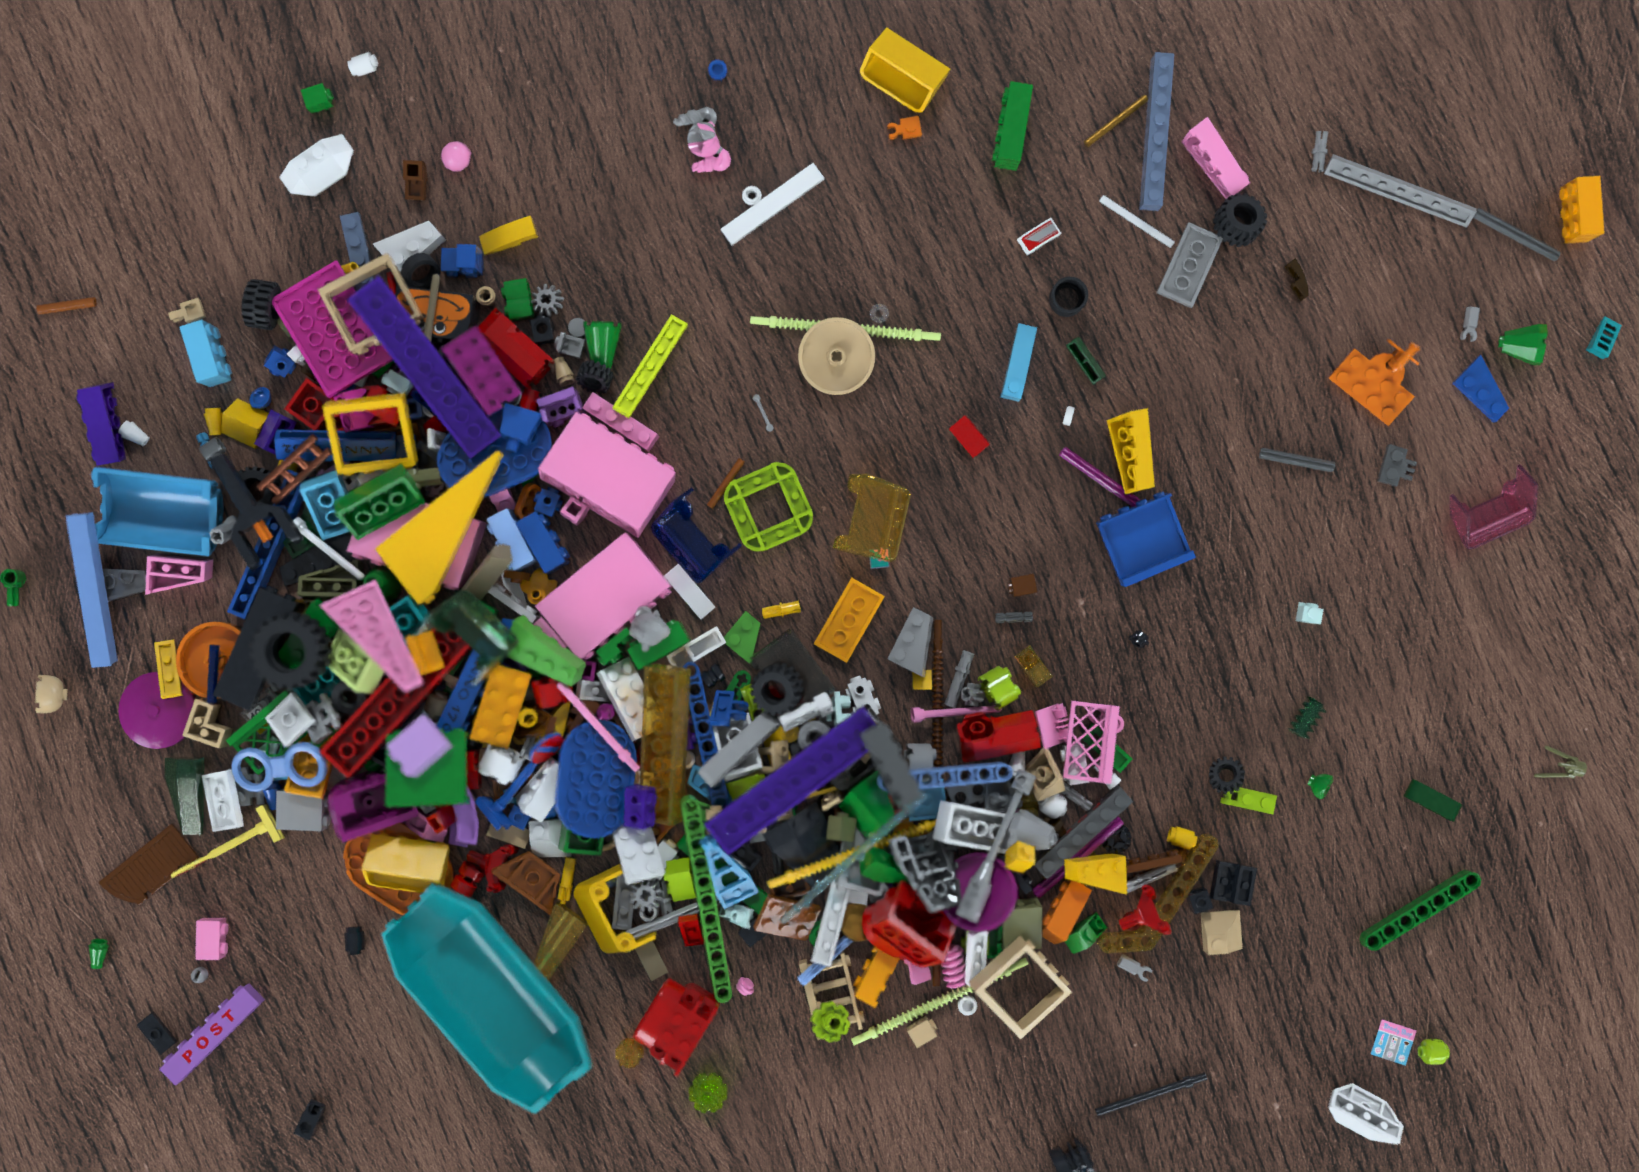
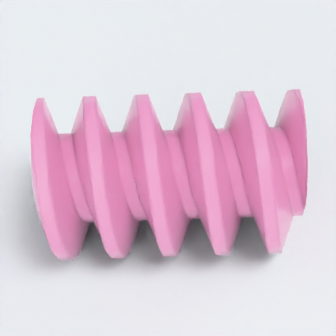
M956 944L950 945L945 962L941 963L942 967H946L942 969V974H945L943 980L948 982L946 984L948 988H957L966 984V965L964 955L962 954L963 948Z

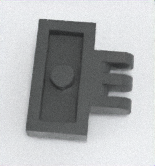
M1391 444L1387 445L1377 482L1396 487L1400 478L1412 481L1413 477L1406 475V472L1414 474L1415 469L1409 468L1408 465L1416 466L1417 462L1405 459L1408 449Z

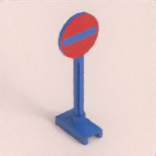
M552 733L545 736L532 748L529 755L531 762L524 768L500 799L494 801L491 796H479L476 799V805L496 830H499L501 826L506 830L511 827L512 822L503 812L506 804L532 774L535 767L539 763L550 759L559 751L564 741L560 733Z

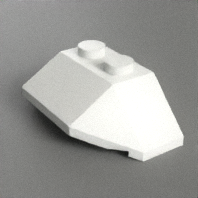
M342 134L321 139L289 161L279 178L291 194L316 197L347 175L354 150Z
M1353 1083L1332 1091L1328 1108L1336 1122L1369 1140L1400 1144L1404 1126L1401 1121H1398L1395 1113L1385 1100Z

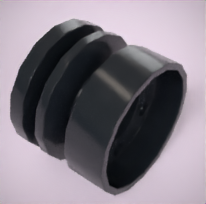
M1078 1137L1073 1139L1077 1146L1075 1149H1072L1068 1141L1066 1142L1068 1152L1064 1153L1060 1146L1048 1151L1057 1172H1084L1086 1170L1094 1172L1093 1161Z

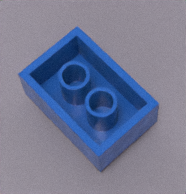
M534 511L515 523L544 573L552 574L570 563L568 558L571 556L565 547L560 546L559 541L561 539L556 531L550 529L549 525H551V522L546 515Z

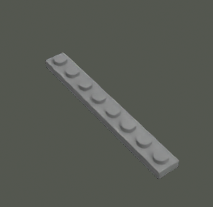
M1334 154L1324 170V174L1466 228L1476 214V208Z

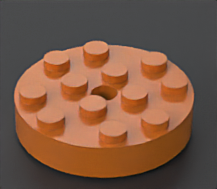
M207 622L196 626L184 636L177 649L176 667L181 681L191 692L208 699H220L214 696L213 693L241 632L240 627L227 622ZM216 655L221 658L218 665L214 662Z

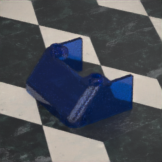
M691 487L667 506L652 523L651 531L690 578L696 583H702L728 561L742 545L739 543L731 550L722 543H718L715 546L712 545L690 519L693 515V507L686 499L694 491Z

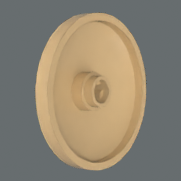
M839 317L824 319L813 325L804 335L798 353L799 366L805 379L815 389L831 395L847 394L861 387L871 375L875 363L874 345L866 330L856 322Z

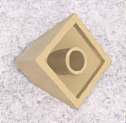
M1240 910L1201 912L1203 951L1208 955L1228 954L1242 949Z

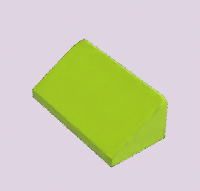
M758 774L725 783L733 801L763 780L765 774Z

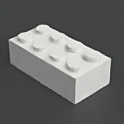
M940 800L933 839L990 851L1006 813ZM1009 827L998 850L999 853L1005 854V851L1009 848L1008 838L1012 839Z

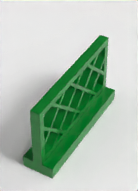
M288 689L282 692L225 741L230 746H233L237 752L243 750L240 745L245 741H252V748H256V742L266 743V754L269 757L284 755L291 746L284 748L281 741L270 740L272 728L269 723L268 726L264 725L267 723L265 718L293 691ZM260 728L268 729L267 740L257 739V731ZM306 730L292 745L297 744L308 734V731ZM270 743L280 744V752L278 754H269ZM247 756L244 758L257 775L266 770L264 765L260 769L255 764V757L250 758Z

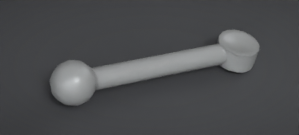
M756 394L753 396V400L757 403L767 425L766 430L771 432L774 427L766 416L760 402V396Z

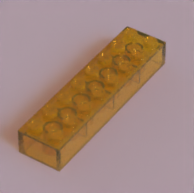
M654 664L645 666L640 785L656 787V820L654 823L672 826L683 822L680 801L685 796L691 669Z

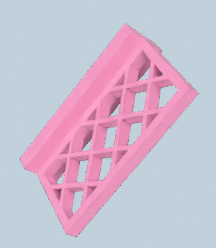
M1071 701L1063 778L1111 784L1119 706ZM1075 705L1083 706L1088 713L1079 719L1075 714ZM1097 708L1105 709V716L1098 722L1092 712ZM1090 715L1096 724L1087 730L1081 721ZM1079 723L1086 732L1079 738H1076L1072 732L1073 727ZM1099 726L1103 731V735L1096 741L1090 732ZM1088 734L1094 743L1085 749L1079 740ZM1075 743H1078L1083 752L1075 758L1070 750ZM1097 745L1101 753L1094 760L1088 751ZM1086 753L1092 762L1083 769L1077 760ZM1075 762L1081 771L1076 775H1068L1069 766ZM1093 764L1099 770L1098 778H1092L1086 772Z

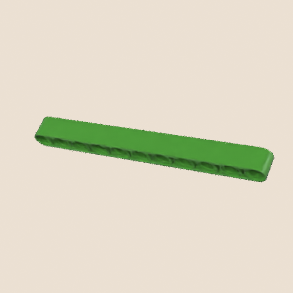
M685 795L681 798L680 808L711 987L716 1000L720 1003H726L732 997V990L714 886L705 850L701 844L697 847L692 846V842L695 839L702 840L705 837L699 802L693 795ZM689 801L695 802V805H694L693 808H691V809H686V808H685V805H686L687 802H689ZM697 820L698 824L696 827H688L690 821ZM698 858H704V862L701 865H695V861ZM701 877H707V881L704 884L698 883ZM704 896H711L708 902H701ZM708 914L714 915L712 920L705 921V917ZM711 933H717L714 939H708ZM713 952H720V955L718 957H711ZM723 970L722 975L714 976L716 971ZM720 989H726L724 994H717Z

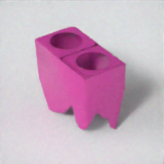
M366 389L342 392L335 396L334 400L361 398L366 393ZM366 410L339 413L345 433L376 427L367 425L375 415Z

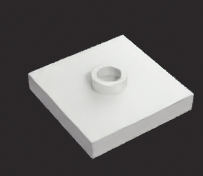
M291 692L265 718L284 747L291 746L315 722V719L295 692Z

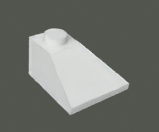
M552 818L542 822L536 819L529 821V841L532 853L536 856L572 857V853H564L558 849L562 824L560 818Z

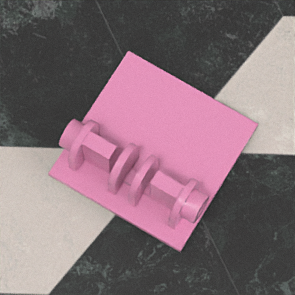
M1063 703L1035 711L1044 749L1063 742L1066 743L1068 728L1064 727H1067L1069 723L1063 724V721H1067L1069 718L1062 719V717L1068 716Z

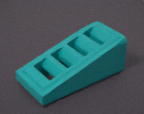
M1604 316L1586 351L1601 359L1607 358L1612 351L1622 325ZM1606 323L1613 326L1614 330L1605 327ZM1603 331H1606V332L1610 333L1611 335L1608 336V335L1604 334ZM1602 337L1608 340L1607 343L1601 340L1600 338ZM1598 343H1599V344H1601V345H1603V346H1605V347H1604V348H1601V347H1599V346H1597V345H1598Z

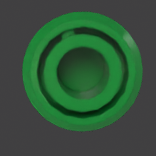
M1329 774L1312 775L1307 785L1311 786L1312 793L1321 800L1328 793L1333 782V776Z

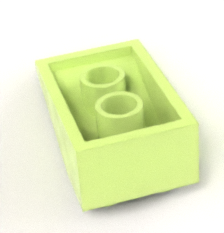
M339 629L330 646L332 654H329L328 658L331 659V662L327 667L355 692L373 694L385 671L344 630Z

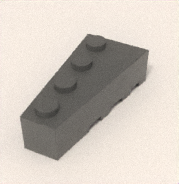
M878 722L859 732L894 803L902 808L923 797L918 783L909 772L910 768L907 762L899 754L901 750L896 742L893 743L890 737L892 732L888 725Z

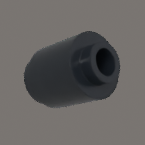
M362 926L347 927L344 933L345 952H349V955L361 954V950H365Z

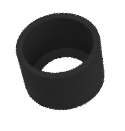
M1076 277L1060 279L1049 294L1051 309L1063 317H1071L1078 314L1088 300L1086 285ZM1063 288H1071L1078 295V303L1071 310L1063 309L1056 302V294Z

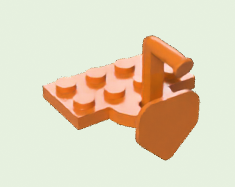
M1387 339L1386 341L1396 348L1392 354L1380 353L1368 359L1353 348L1328 378L1389 426L1415 397L1400 384L1404 379L1405 364L1409 360L1417 366L1420 364L1412 358L1420 348L1416 344L1410 343L1409 348L1404 351L1390 339Z

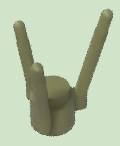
M1546 745L1545 749L1570 760L1566 763H1558V766L1565 767V771L1568 773L1534 774V777H1568L1573 779L1575 776L1583 777L1586 773L1587 765L1585 762L1579 761L1577 757H1572Z

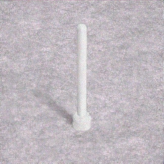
M300 517L293 520L302 535L358 580H364L365 575L307 529L304 520Z

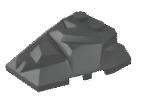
M934 830L922 836L908 839L907 836L889 840L895 860L930 913L960 905L962 901L960 880L956 878L955 870L958 869V862H954L953 852L956 851V844L933 839Z

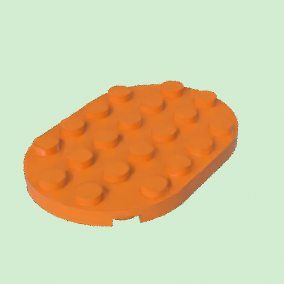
M401 822L348 840L344 848L343 859L345 860L346 873L356 887L400 915H404L409 911L407 907L415 900L419 902L421 900L419 896L422 893L369 885L366 883L362 872L363 862L372 834L384 833L391 837L404 836L411 840L423 839L421 836ZM448 858L444 887L452 890L450 883L454 878V870Z

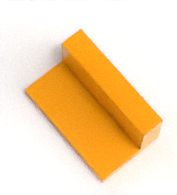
M433 630L406 637L419 675L445 667Z

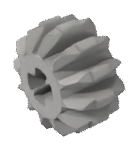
M544 284L543 290L538 286L536 289L539 293H532V296L536 298L531 300V303L535 305L533 309L536 312L540 310V315H545L546 313L548 317H551V311L557 315L558 311L556 308H563V305L558 303L564 301V298L559 296L561 291L559 289L555 291L554 285L548 288V285ZM546 297L551 301L549 304L544 300Z
M650 879L647 880L646 886H644L643 881H640V888L633 884V888L637 891H630L629 894L635 895L636 898H631L629 901H637L634 909L642 905L641 912L645 911V906L651 912L650 904H653L656 908L659 906L654 901L655 899L662 900V897L656 896L662 890L654 891V888L658 885L656 882L652 887H649ZM644 890H647V893H651V896L648 897L649 901L646 902L644 901L645 899L642 900L640 897L643 895Z

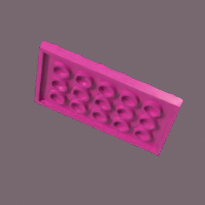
M337 260L276 295L272 300V305L329 399L393 361V358L382 344L371 346L362 355H355L350 352L318 289L346 275ZM351 287L332 297L356 344L374 334L347 300L356 293L354 287Z

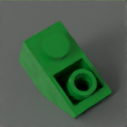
M1094 912L1075 925L1064 942L1073 954L1088 949L1107 927L1098 913Z

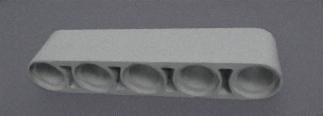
M762 712L703 765L698 774L711 788L714 787L780 727V721L775 716H771V712L768 714Z

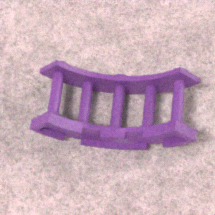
M466 785V795L469 796V804L453 805L457 821L449 826L448 844L468 848V844L476 845L478 818L472 794Z

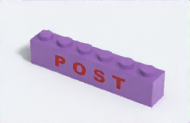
M250 983L244 987L240 985L232 992L234 996L230 1000H224L218 1006L220 1010L216 1014L214 1012L211 1013L204 1020L206 1024L202 1028L198 1026L190 1034L192 1037L188 1041L185 1039L176 1047L178 1051L174 1055L171 1053L162 1061L164 1065L160 1068V1071L175 1086L183 1081L265 1000Z

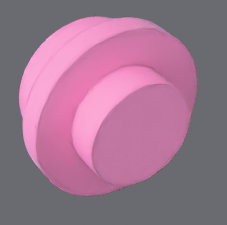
M741 977L738 980L736 987L742 995L747 996L754 992V984L749 978Z

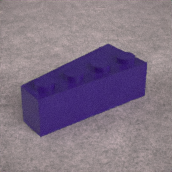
M114 382L93 385L77 390V401L82 408V420L87 427V439L91 442V454L97 466L120 462L126 459L123 438L118 433L120 418L114 411L115 406H117V400L112 397L111 389H115Z

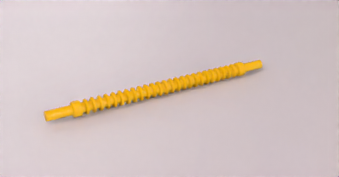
M936 819L932 821L925 820L922 824L918 823V826L913 825V828L903 829L902 832L898 830L897 834L893 832L892 836L888 834L887 837L883 836L882 839L878 838L877 841L872 840V843L867 842V845L862 844V847L857 846L856 849L852 847L851 851L847 849L846 853L843 851L840 855L836 853L835 857L831 855V858L826 857V860L815 861V864L810 863V866L805 865V868L794 869V872L791 870L787 871L785 875L767 881L768 886L771 889L787 882L791 884L795 882V879L800 880V877L811 876V873L816 874V871L820 873L822 869L826 871L827 867L831 869L832 865L835 867L838 863L842 865L843 861L847 863V860L852 861V858L862 857L873 846L881 850L884 846L888 848L889 840L907 836L908 839L909 837L913 838L914 835L919 836V833L931 832L935 828Z

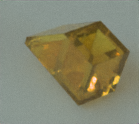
M1030 645L1014 656L1034 687L1038 688L1053 677Z

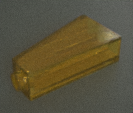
M559 900L553 906L534 965L548 981L588 926L586 919L566 905L560 904Z

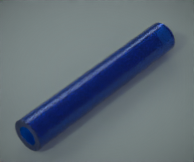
M215 644L209 645L206 703H217V697L213 693L218 684L220 645Z

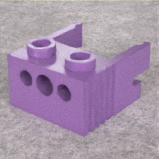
M574 387L537 399L543 421L549 426L553 425L554 428L564 425V421L572 419L576 412L580 414L586 413L582 408L583 403L579 392ZM567 408V412L565 414H561V411Z

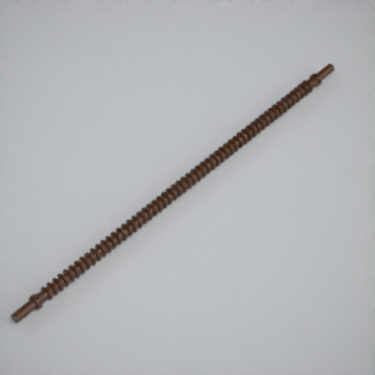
M934 620V650L932 651L934 653V656H932L934 662H932L934 664V667H932V670H934V673H932L934 675V678H932V681H934V684H932L934 686L932 690L934 692V695H932L934 706H932V709L940 710L944 708L941 706V703L944 702L941 700L944 697L941 695V692L944 691L941 689L944 686L941 684V681L944 680L941 678L944 675L941 672L944 669L941 667L944 664L941 661L944 658L941 655L944 653L942 651V620ZM943 717L932 718L934 720V723H932L934 726L932 728L934 739L931 741L934 742L932 748L936 749V760L933 762L934 767H941L943 764L941 762V759H943V756H941V753H943L941 751V748H943V745H941V742H943L941 739L943 737V734H941V731H943L941 728ZM937 964L932 966L933 986H940V967L942 966Z

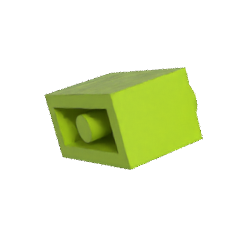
M689 857L666 861L665 875L663 876L664 881H668L666 883L668 895H672L673 902L696 898Z

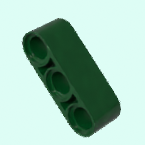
M1414 779L1411 780L1403 795L1405 798L1452 822L1455 821L1462 807L1461 803Z

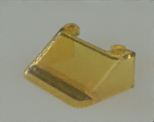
M850 474L848 489L858 494L849 535L837 536L833 549L892 562L898 554L910 501V493L905 487L870 474Z

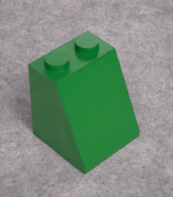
M878 770L852 789L838 805L844 813L849 814V818L856 819V827L868 841L873 837L878 839L884 834L885 830L892 825L890 821L895 817L887 791H884L877 785Z

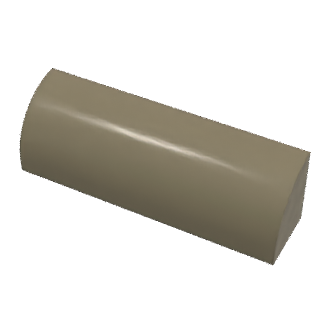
M499 544L491 550L458 592L456 602L474 605L479 600H482L513 561L510 545Z

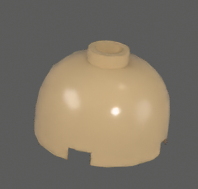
M38 675L41 681H37L35 703H39L40 708H36V713H52L62 706L63 700H67L68 689H64L63 682L55 676Z

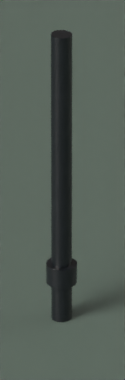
M1205 1072L1192 1077L1188 1075L1182 1077L1180 1081L1096 1108L1095 1111L1097 1116L1184 1087L1188 1089L1194 1087L1193 1084L1207 1080Z

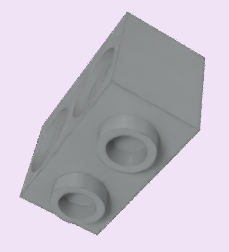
M979 772V777L983 778L982 773ZM985 783L980 784L983 787L980 794H974L972 791L976 784L945 787L952 803L970 806V804L976 801L977 804L985 802ZM958 792L965 794V799L961 802L955 800V795Z

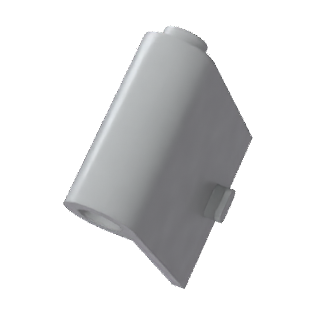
M855 829L854 842L845 841L843 852L846 853L847 849L851 851L852 847L854 849L857 846L862 847V844L867 845V842L872 843V840L877 841V839L873 837L868 841L858 829ZM890 844L888 845V848L884 846L882 849L886 851L888 854H890L891 850ZM857 856V859L852 858V861L847 860V863L843 861L842 865H838L835 876L836 885L878 897L886 893L887 882H876L861 875L859 860L862 857Z

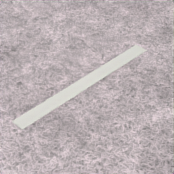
M1103 195L1099 202L1171 248L1174 244L1173 240Z

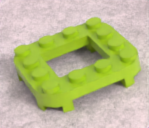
M774 462L739 479H735L729 483L725 490L724 501L742 543L752 551L762 552L803 535L812 526V509L796 472L785 463ZM779 483L794 517L759 532L744 497Z

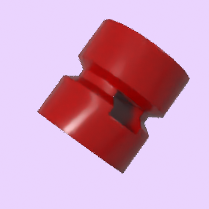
M463 861L458 870L460 874L455 875L450 886L458 893L472 897L477 889L476 883L481 882L485 873L479 866L469 861Z

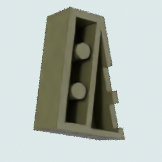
M359 559L350 562L363 573V562ZM339 564L333 568L322 569L299 576L297 596L304 600H316L317 598L332 600L361 587L363 580H358Z

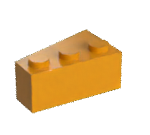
M873 946L871 950L873 955L864 962L862 967L864 971L861 976L858 975L853 986L855 987L854 994L856 998L876 1008L878 1004L876 1001L881 991L885 990V984L890 975H892L899 959Z

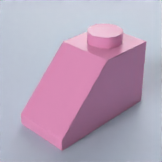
M418 809L419 816L406 821L405 824L409 829L423 839L443 842L448 833L447 828L436 834L426 820V817L431 814H425Z

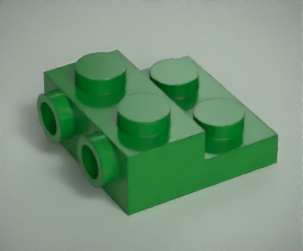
M631 627L624 628L596 651L599 655L597 659L603 666H607L609 663L615 664L624 657L622 653L625 650L622 646L627 645L634 639L629 634Z

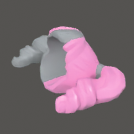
M709 107L701 108L697 111L694 109L689 110L686 114H680L673 121L676 126L693 124L688 132V147L693 154L704 157L703 160L693 163L691 167L693 172L724 171L730 166L731 162L729 152L720 146L714 127L717 121V114Z

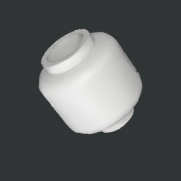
M1059 793L1038 801L1040 811L1052 819L1064 816L1067 811V800Z

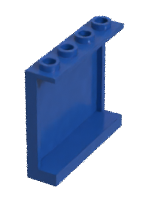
M1164 491L1153 495V499L1148 501L1146 499L1135 502L1136 506L1131 508L1125 506L1118 509L1117 514L1112 516L1111 513L1100 517V521L1096 522L1121 586L1127 587L1196 558L1194 551L1189 548L1170 500L1171 493H1164Z

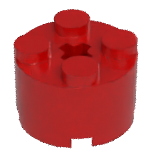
M547 675L531 681L537 708L557 706L558 703L563 701L564 703L570 702L556 686L560 681ZM567 685V687L573 692L572 686Z

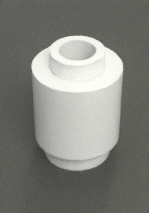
M370 52L352 57L348 61V67L353 76H362L376 71V66H378L375 55H371Z

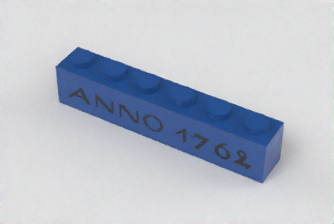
M277 430L275 435L276 460H285L312 434L318 438L314 443L322 451L326 448L332 451L328 430ZM337 431L344 462H371L374 460L396 459V432L352 431L345 433V431ZM307 449L300 457L305 461H312L317 456ZM333 453L325 460V462L334 460Z
M486 637L478 638L436 725L438 729H444V732H452L453 728H463L464 731L469 729L471 725L469 720L478 711V702L483 696L492 664L500 663L504 657V646Z

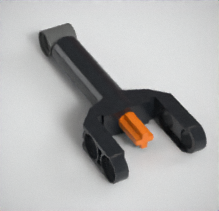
M218 437L199 447L201 454L210 462V465L239 510V516L233 526L230 539L246 565L252 571L261 567L260 558L244 532L255 529L263 543L270 541L273 535L266 526L265 521L274 516L287 538L291 539L295 544L303 540L302 534L285 508L256 502L228 454L224 453L226 448Z

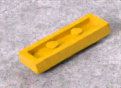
M172 639L155 642L161 698L167 699L183 696L181 680L176 667V641Z

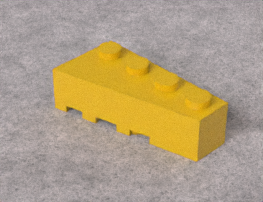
M1148 408L1130 411L1107 420L1125 495L1155 487Z

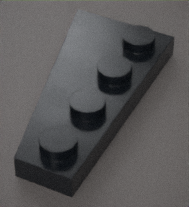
M350 532L323 541L348 562L358 559L352 557V553L347 551L351 539ZM314 546L281 566L279 570L284 586H290L298 583L299 576L322 569L333 568L339 564L320 548Z

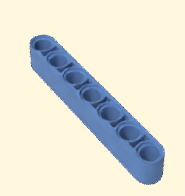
M1003 762L909 770L911 776L918 783L919 789L1004 782L1011 779L1013 775L1012 768ZM1001 767H1005L1006 772L1003 776H999L998 770ZM985 768L987 774L984 778H980L979 772ZM963 770H967V778L961 780L960 773ZM943 772H948L949 774L946 781H941V774ZM928 773L930 776L929 781L922 783V776ZM879 774L877 785L884 791L889 792L887 787L883 786V779Z

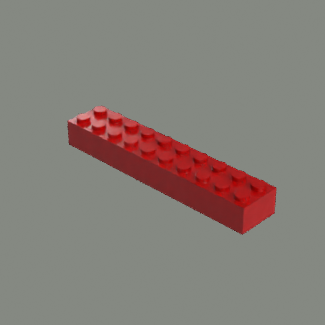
M452 607L432 629L445 667L420 675L424 684L406 692L388 676L320 750V753L348 779L354 777L387 742V735L393 734V731L399 729L476 645L478 638L486 634L460 608Z

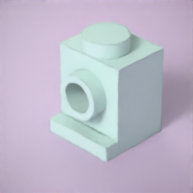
M392 370L389 373H385L381 380V383L387 386V391L392 394L405 393L406 398L413 388L410 380Z
M1299 602L1296 621L1321 624L1323 609L1318 608V604Z

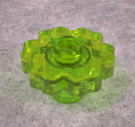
M701 1073L694 1078L693 1085L689 1087L688 1091L689 1100L695 1102L694 1108L702 1113H706L708 1110L715 1113L723 1107V1101L728 1096L727 1085L722 1084V1077L715 1073H710L708 1076L705 1073Z

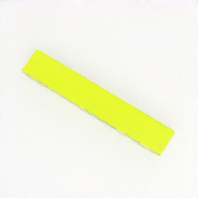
M671 314L613 405V410L627 418L631 417L686 330L688 323Z

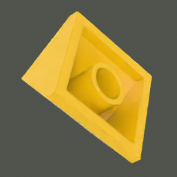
M237 398L222 414L221 433L257 449L258 446L254 443L269 413L259 408H253L249 403Z

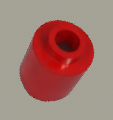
M525 388L524 393L521 394L519 407L537 412V399H540V392Z

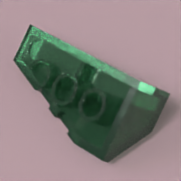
M165 757L164 777L182 835H203L204 786L201 775H204V758Z

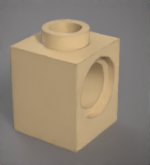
M927 1016L906 1027L917 1048L937 1037L935 1030L938 1028L933 1019L929 1020Z

